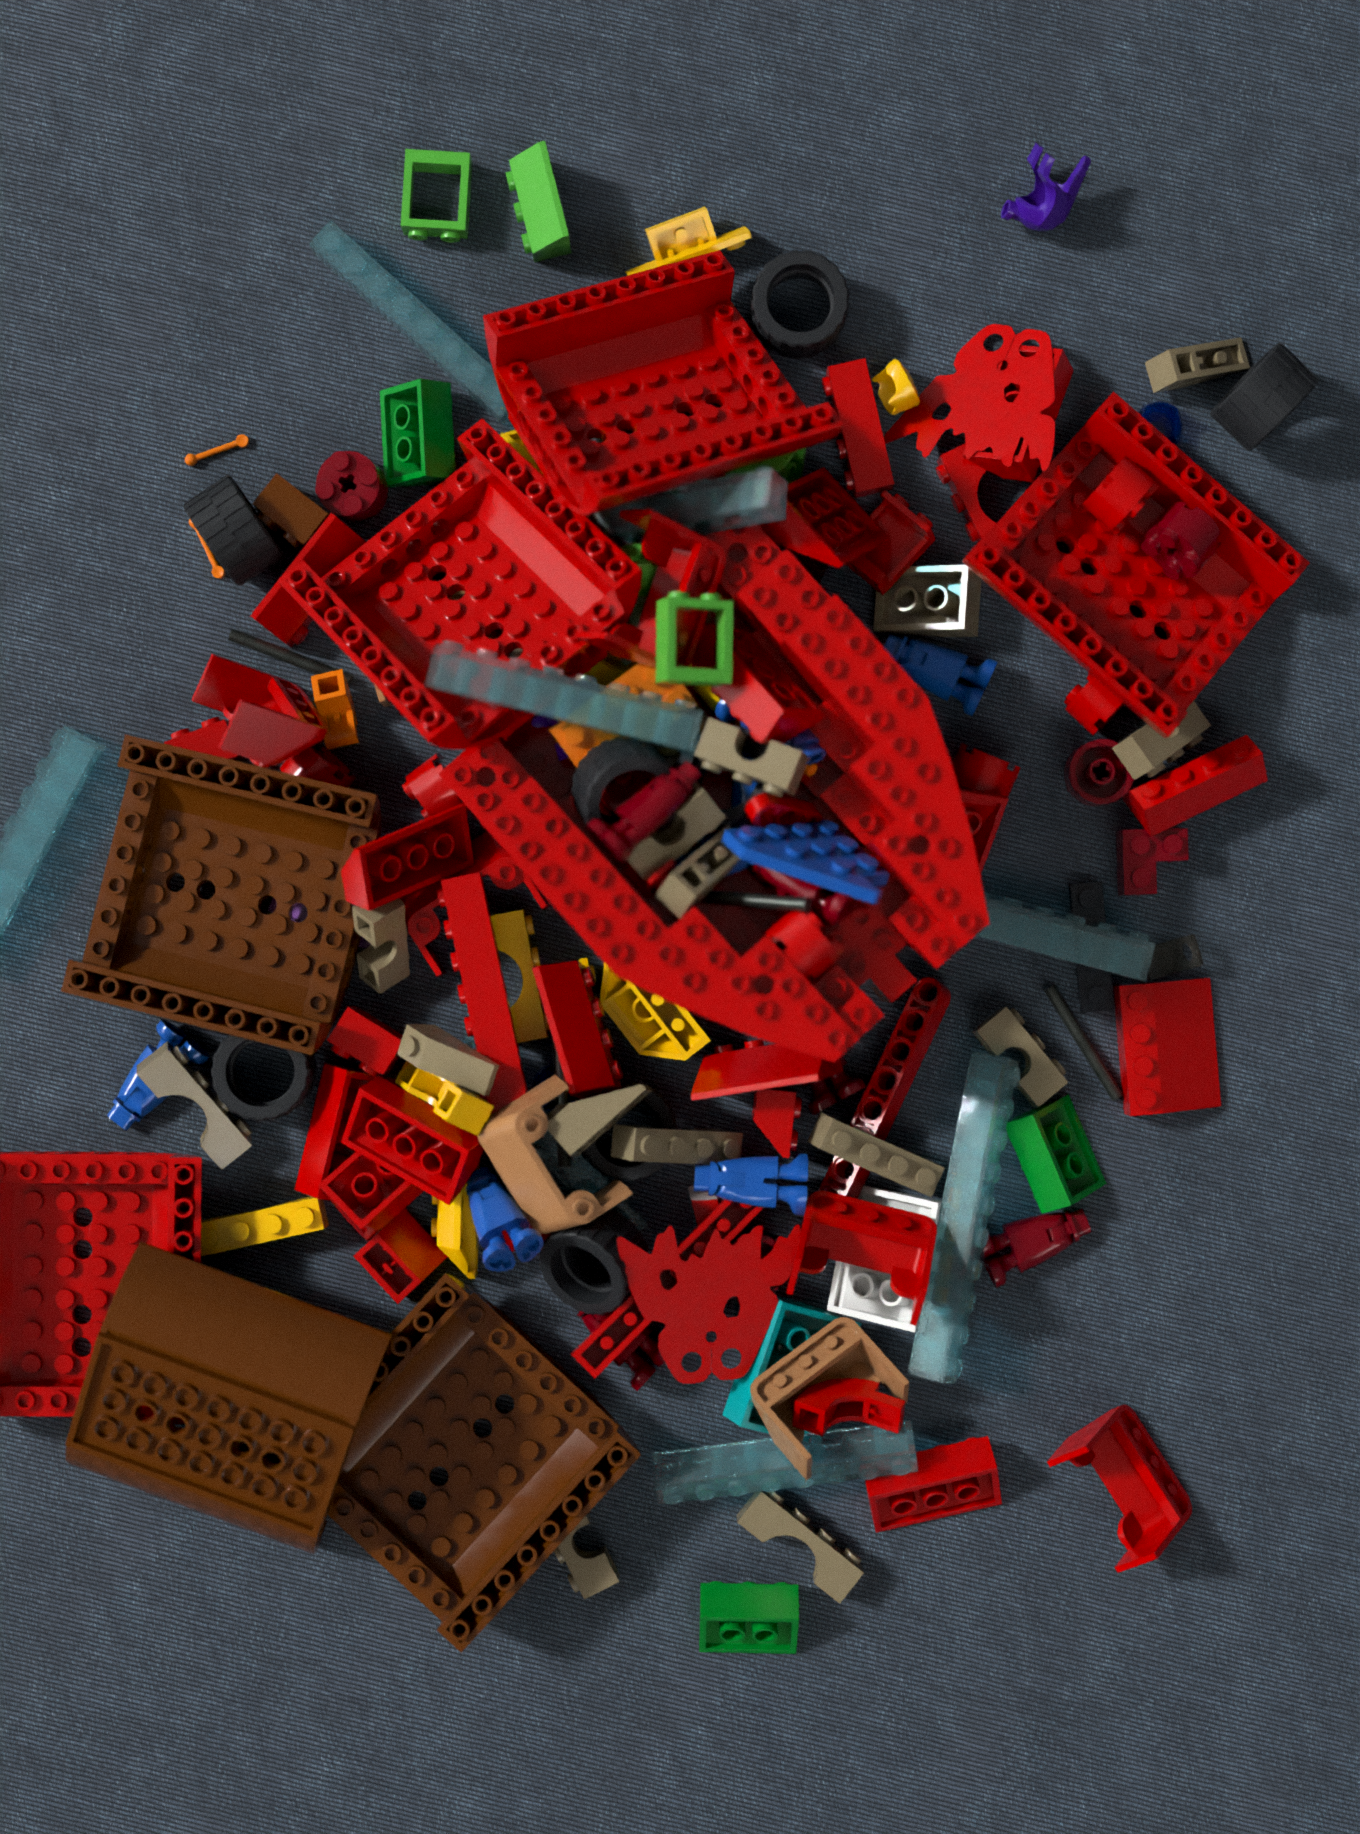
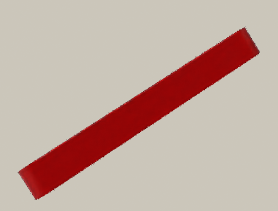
M930 977L922 978L916 983L850 1125L879 1139L886 1140L950 1004L951 993L944 984ZM933 988H937V996L934 1000L928 1002V992ZM919 1017H923V1026L919 1030L914 1031V1022ZM909 1046L910 1052L908 1057L900 1060L901 1050ZM894 1075L896 1079L895 1085L890 1090H887L886 1082L889 1077ZM877 1105H881V1115L877 1119H873V1109ZM834 1156L818 1191L838 1192L840 1195L858 1199L870 1171L853 1164V1174L846 1179L845 1168L851 1162Z

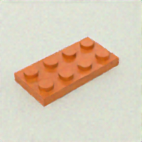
M637 663L548 730L576 768H578V763L588 754L587 752L593 747L595 748L600 745L601 742L615 739V737H633L647 742L695 707L697 703L684 685L655 683L656 668Z

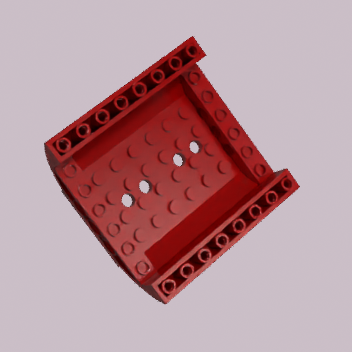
M720 250L483 315L489 357L501 397L508 412V419L564 509L570 508L573 512L580 515L593 514L830 441L843 429V422L828 402L809 408L805 407L731 301L735 270ZM709 403L719 404L721 407L716 408L714 405H711ZM679 412H688L691 413L692 416H686L685 414ZM622 429H629V430L633 431L634 433L628 434V433H626V432H624V431H620V430H622ZM592 438H600V439H602L604 442L598 443V442H596V441H594V440H591V439H592Z
M1114 391L1055 457L1048 469L1038 476L962 561L1164 739L1169 737L1188 714L1185 710L1272 603L1294 584L1310 564L1309 561ZM1126 456L1160 486L1148 500L1144 497L1141 498L1145 505L1133 518L1126 515L1125 518L1129 521L1115 535L1088 512L1082 503L1097 485L1103 481L1113 467ZM1184 502L1186 503L1185 508L1193 510L1195 507H1198L1216 522L1221 533L1218 536V542H1222L1220 548L1196 576L1190 578L1180 577L1178 580H1172L1164 574L1163 568L1151 556L1144 553L1141 544L1145 540L1148 530L1172 503ZM1056 542L1065 543L1069 548V554L1062 553L1057 548ZM1081 563L1089 564L1093 568L1094 575L1086 574L1081 568ZM1131 605L1141 610L1142 618L1135 617L1131 613ZM1154 627L1162 628L1166 632L1167 639L1159 638L1154 631Z
M483 418L457 438L468 462L332 570L320 578L302 560L277 580L430 744L453 750L476 747L500 737L507 738L608 656L607 651L577 638L578 632L610 633L616 625L626 624L636 604L642 576L641 568L585 515L575 513L570 508L564 509L546 478ZM446 572V576L442 580L432 581V578L437 573ZM465 591L461 599L450 600L454 593ZM497 629L504 630L500 637L496 639L488 638L492 631ZM523 649L519 657L515 659L508 658L512 650Z
M0 1152V1416H74L97 1335L101 1330L123 1274L140 1242L201 1263L202 1157L159 1152ZM82 1207L89 1209L93 1216L92 1222L87 1226L81 1225L76 1219V1213ZM80 1240H86L92 1246V1253L88 1258H82L76 1252V1245ZM79 1305H85L91 1310L92 1316L89 1322L83 1323L76 1318L75 1310ZM78 1338H86L91 1343V1351L88 1355H81L76 1351L75 1342ZM139 1406L140 1411L144 1415L154 1416V1412L149 1406ZM171 1417L173 1424H185L181 1418Z

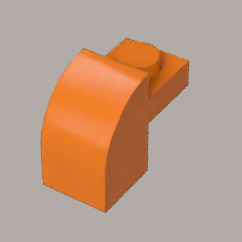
M343 669L311 676L314 702L319 714L329 727L324 737L327 750L359 743L355 707Z

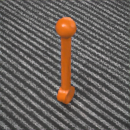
M240 434L236 437L235 441L196 455H186L185 463L188 466H194L199 460L234 447L246 448L249 445V439L246 435Z
M189 519L190 527L195 529L211 562L213 577L223 578L226 571L222 566L218 565L214 554Z

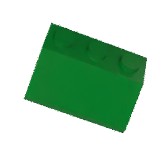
M420 378L381 390L383 464L388 487L440 484L453 474L456 468L451 383Z
M1069 1094L1022 1113L1004 1123L1008 1137L1013 1144L1021 1168L1026 1175L1034 1199L1042 1214L1072 1206L1106 1184Z
M721 1581L701 1583L699 1652L796 1654L799 1627L798 1585L785 1582L775 1584H756L754 1582H743L740 1584L723 1583Z

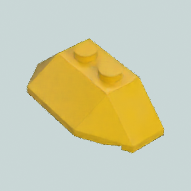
M604 963L600 993L603 1009L639 1055L686 1061L711 1041L688 1010L616 976Z
M480 1161L475 1170L480 1168ZM466 1183L451 1205L432 1196V1205H437V1218H432L431 1237H437V1246L469 1279H475L478 1275V1235L472 1219Z

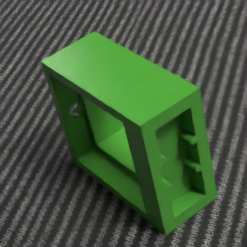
M405 149L401 228L404 235H408V238L419 241L427 240L428 236L441 237L442 241L453 243L459 242L460 238L468 239L473 163L470 153ZM414 172L461 175L458 221L412 219Z
M669 592L668 597L657 600L655 683L719 687L732 684L733 601L721 600L720 594H701V599L689 598L688 592ZM676 609L716 611L715 669L676 667Z

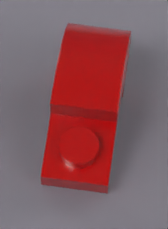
M858 1378L831 1379L807 1388L796 1398L792 1426L823 1437L827 1429L837 1423L859 1421L898 1434L903 1426L906 1401L879 1392L880 1383Z

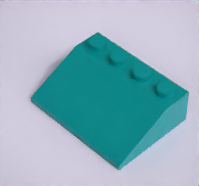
M776 1295L779 1301L757 1356L749 1371L742 1378L734 1379L722 1415L740 1427L769 1434L751 1400L750 1388L753 1380L834 1319L843 1316ZM855 1321L861 1328L862 1323ZM804 1430V1443L821 1446L822 1436Z

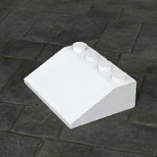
M864 1185L858 1199L925 1215L935 1222L937 1234L926 1297L917 1325H911L910 1320L914 1300L901 1297L891 1289V1274L836 1261L827 1311L911 1332L930 1331L953 1203Z

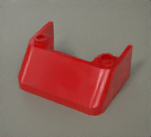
M651 509L621 510L619 517L646 530L641 548L644 557L649 562L658 566L637 627L630 624H618L613 627L610 633L579 631L577 638L617 657L656 668L657 600L668 597L669 592H688L689 598L701 599V594H715L725 566L726 557L724 550L719 544ZM676 609V667H689L709 611Z
M213 653L191 699L195 703L223 712L224 716L229 719L227 722L229 725L219 744L220 749L249 758L252 763L262 768H269V765L276 766L321 742L329 728L300 686L286 679Z
M485 832L471 841L474 858L473 866L441 879L482 872V877L488 874L497 887L505 890L513 889L525 882L541 909L545 910L550 907L536 885L489 832ZM441 880L400 897L406 908V928L437 977H442L447 972L428 944L438 937L441 930L440 920L433 910L440 905L437 888L442 887Z
M828 1191L813 1192L808 1198L786 1294L793 1295L799 1272L818 1274L825 1269L827 1259L891 1274V1289L901 1297L914 1300L910 1324L916 1326L928 1290L937 1226L931 1218L925 1215Z
M1123 1404L1109 1410L1069 1436L1047 1461L1049 1467L1067 1460L1077 1467H1084L1091 1463L1124 1514L1118 1523L1117 1534L1119 1540L1128 1551L1114 1567L1117 1573L1158 1559L1192 1514V1504L1188 1494L1134 1410L1128 1405Z

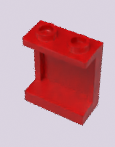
M886 490L880 494L882 503L873 511L870 517L886 533L889 539L846 564L847 567L882 596L936 540L931 529L933 526L932 522L919 512L915 515L908 509L910 505L899 494L896 493L892 496Z

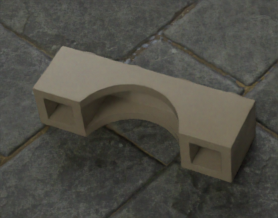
M167 1041L137 1065V1075L157 1098L168 1095H181L194 1100L203 1109L207 1123L200 1136V1144L202 1149L222 1170L252 1146L250 1134L253 1131L243 1118L240 1117L237 1120L228 1110V1107L224 1103L222 1104L218 1098L219 1096H216L210 1090L209 1086L211 1083L204 1073L200 1070L195 1072L188 1065L187 1062L190 1059L183 1049L178 1045L174 1048Z
M820 1112L807 1141L823 1151L931 1198L945 1169L927 1158L888 1143L823 1112Z
M614 1124L611 1157L636 1162L710 1164V1161L716 1163L741 1158L743 1133L708 1128L672 1129Z
M760 1485L736 1515L737 1523L762 1543L773 1537L784 1535L796 1537L805 1542L815 1556L814 1584L840 1604L864 1574L862 1565L859 1564L862 1559L849 1548L843 1551L835 1545L836 1538L821 1527L818 1531L809 1524L811 1519L799 1508L795 1507L792 1511L783 1503L785 1498L772 1487L766 1490Z

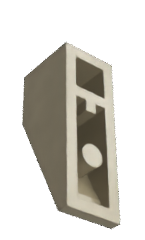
M1241 337L1168 349L1145 362L1153 393L1187 387L1250 368Z
M729 825L724 827L673 870L654 896L678 919H681L689 910L696 906L742 860L721 841L725 829H732Z
M406 1024L397 1055L415 1067L484 1096L490 1095L499 1065L440 1027L432 1024Z

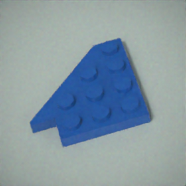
M829 820L809 823L794 822L793 824L784 825L768 824L767 826L760 827L742 826L741 828L725 829L721 840L742 860L838 893H844L873 905L878 904L882 893L876 887L886 886L890 875L879 865L875 858L866 854L855 840L848 838L838 829L837 824Z

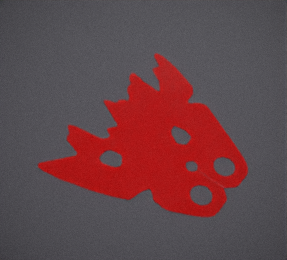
M991 324L986 326L972 337L956 354V359L953 362L956 373L936 376L919 395V405L906 410L884 435V441L887 444L917 432L916 449L922 451L923 457L926 458L934 449L942 434L948 429H953L954 436L965 433L967 459H970L975 452H981L990 447L993 455L996 458H1001L1002 463L1007 467L1012 465L1014 453L1020 438L1023 437L1029 446L1030 459L1039 458L1042 471H1046L1051 462L1055 439V421L1051 416L1040 413L1050 407L1055 400L1053 354L1049 335L1044 331L1025 329L1015 335L1013 328L1008 325ZM993 334L1001 335L1003 337V344L998 350L987 351L984 348V341L987 337ZM1027 340H1036L1039 343L1037 353L1031 357L1022 356L1019 352L1022 343ZM1006 361L1008 367L1005 370H998V363ZM1011 383L1020 385L1018 396L1013 402H1008L1005 399L1004 389ZM948 403L951 407L948 416L943 420L933 419L932 415L939 405Z
M671 1225L668 1226L664 1233L657 1235L651 1254L622 1236L617 1238L619 1257L626 1266L627 1282L645 1320L665 1324V1328L658 1336V1349L670 1372L678 1382L683 1384L704 1382L711 1373L720 1380H733L742 1378L749 1371L761 1347L779 1301L777 1296L770 1290V1287L782 1285L790 1276L800 1234V1225H795L787 1238L779 1236L772 1251L763 1259H761V1237L763 1232V1226L761 1225L754 1227L749 1234H743L734 1245L728 1239H722L719 1231L715 1229L703 1256L699 1258L691 1254L687 1261H683L679 1256L675 1232ZM662 1270H673L676 1273L677 1284L670 1290L663 1288L659 1274ZM737 1296L740 1304L738 1316L728 1318L723 1312L725 1305L730 1298ZM710 1331H714L717 1335L714 1342L706 1340V1334ZM735 1348L741 1353V1362L732 1369L724 1367L721 1361L722 1354L727 1349ZM689 1352L698 1353L702 1359L700 1368L695 1372L685 1371L681 1364L682 1358Z

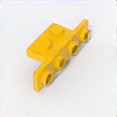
M702 207L646 228L645 232L655 260L625 272L628 276L724 248L735 250L746 244L745 240L752 238L750 230L744 226L716 237L706 207Z

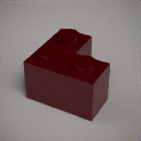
M1169 828L1150 837L1145 829L1116 831L1118 896L1157 894L1156 863L1189 860L1188 828Z

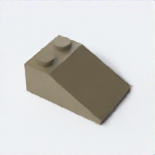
M966 565L910 566L883 596L876 591L873 631L938 637H978L981 578Z
M640 1084L575 1101L568 1105L561 1103L547 1115L550 1119L547 1130L570 1156H579L653 1090L648 1085Z

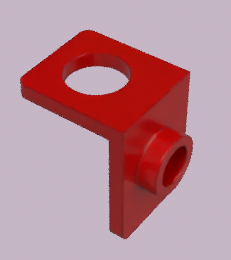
M673 859L669 860L649 877L647 882L638 878L636 870L631 864L624 868L623 873L649 899L658 892L670 873L675 870L676 862Z

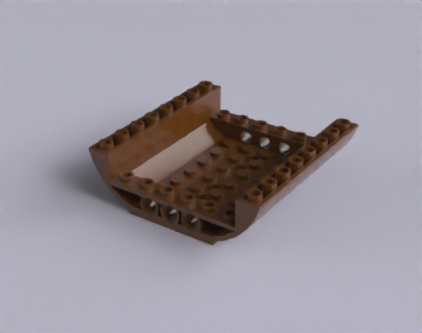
M125 734L117 767L130 771L83 959L68 960L61 992L314 1055L326 1039L339 1012L345 993L348 992L361 936L354 931L352 907L355 905L346 901L341 870L355 848L381 838V809L378 795ZM180 873L184 877L185 884L180 891L175 892L170 887V880L173 875ZM206 881H211L215 886V894L210 899H204L200 893V888ZM272 896L277 902V907L272 914L267 915L263 912L261 904L264 898ZM297 904H304L308 911L306 919L302 922H296L292 916V910Z
M140 1242L123 1274L101 1330L97 1335L66 1439L65 1460L68 1464L315 1554L328 1521L325 1520L369 1392L383 1362L392 1334L150 1244ZM139 1406H149L153 1410L154 1416L144 1415L140 1411ZM171 1417L181 1418L185 1422L186 1427H176L172 1423ZM240 1440L245 1442L250 1450L241 1451L237 1449L234 1441ZM265 1453H276L281 1458V1462L273 1463L269 1461Z
M445 1273L390 1333L392 1336L386 1354L373 1381L327 1515L441 1620L437 1631L462 1653L640 1457L641 1452L624 1428L597 1398L506 1313L463 1281ZM502 1394L510 1395L514 1400V1408L509 1412L501 1411L496 1404L498 1396ZM480 1418L488 1419L493 1427L491 1434L487 1436L479 1435L475 1430V1422ZM278 1456L273 1463L281 1462V1458ZM438 1466L445 1468L449 1474L448 1481L443 1484L434 1482L431 1478L433 1468ZM411 1492H423L427 1498L426 1505L422 1508L412 1506L409 1501Z

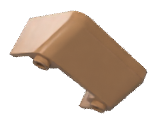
M553 1075L492 1114L477 1136L480 1145L512 1197L523 1211L530 1226L541 1234H550L589 1223L632 1195L631 1190L620 1180H614L594 1194L586 1190H577L565 1198L532 1145L533 1142L545 1134L548 1128V1119L541 1106L569 1089L567 1084L556 1075Z
M847 1317L834 1319L756 1377L751 1384V1400L773 1442L806 1481L812 1477V1456L801 1444L804 1439V1430L792 1426L794 1402L803 1391L817 1383L831 1379L858 1378L878 1382L893 1397L906 1401V1404L908 1402L909 1381L859 1325Z

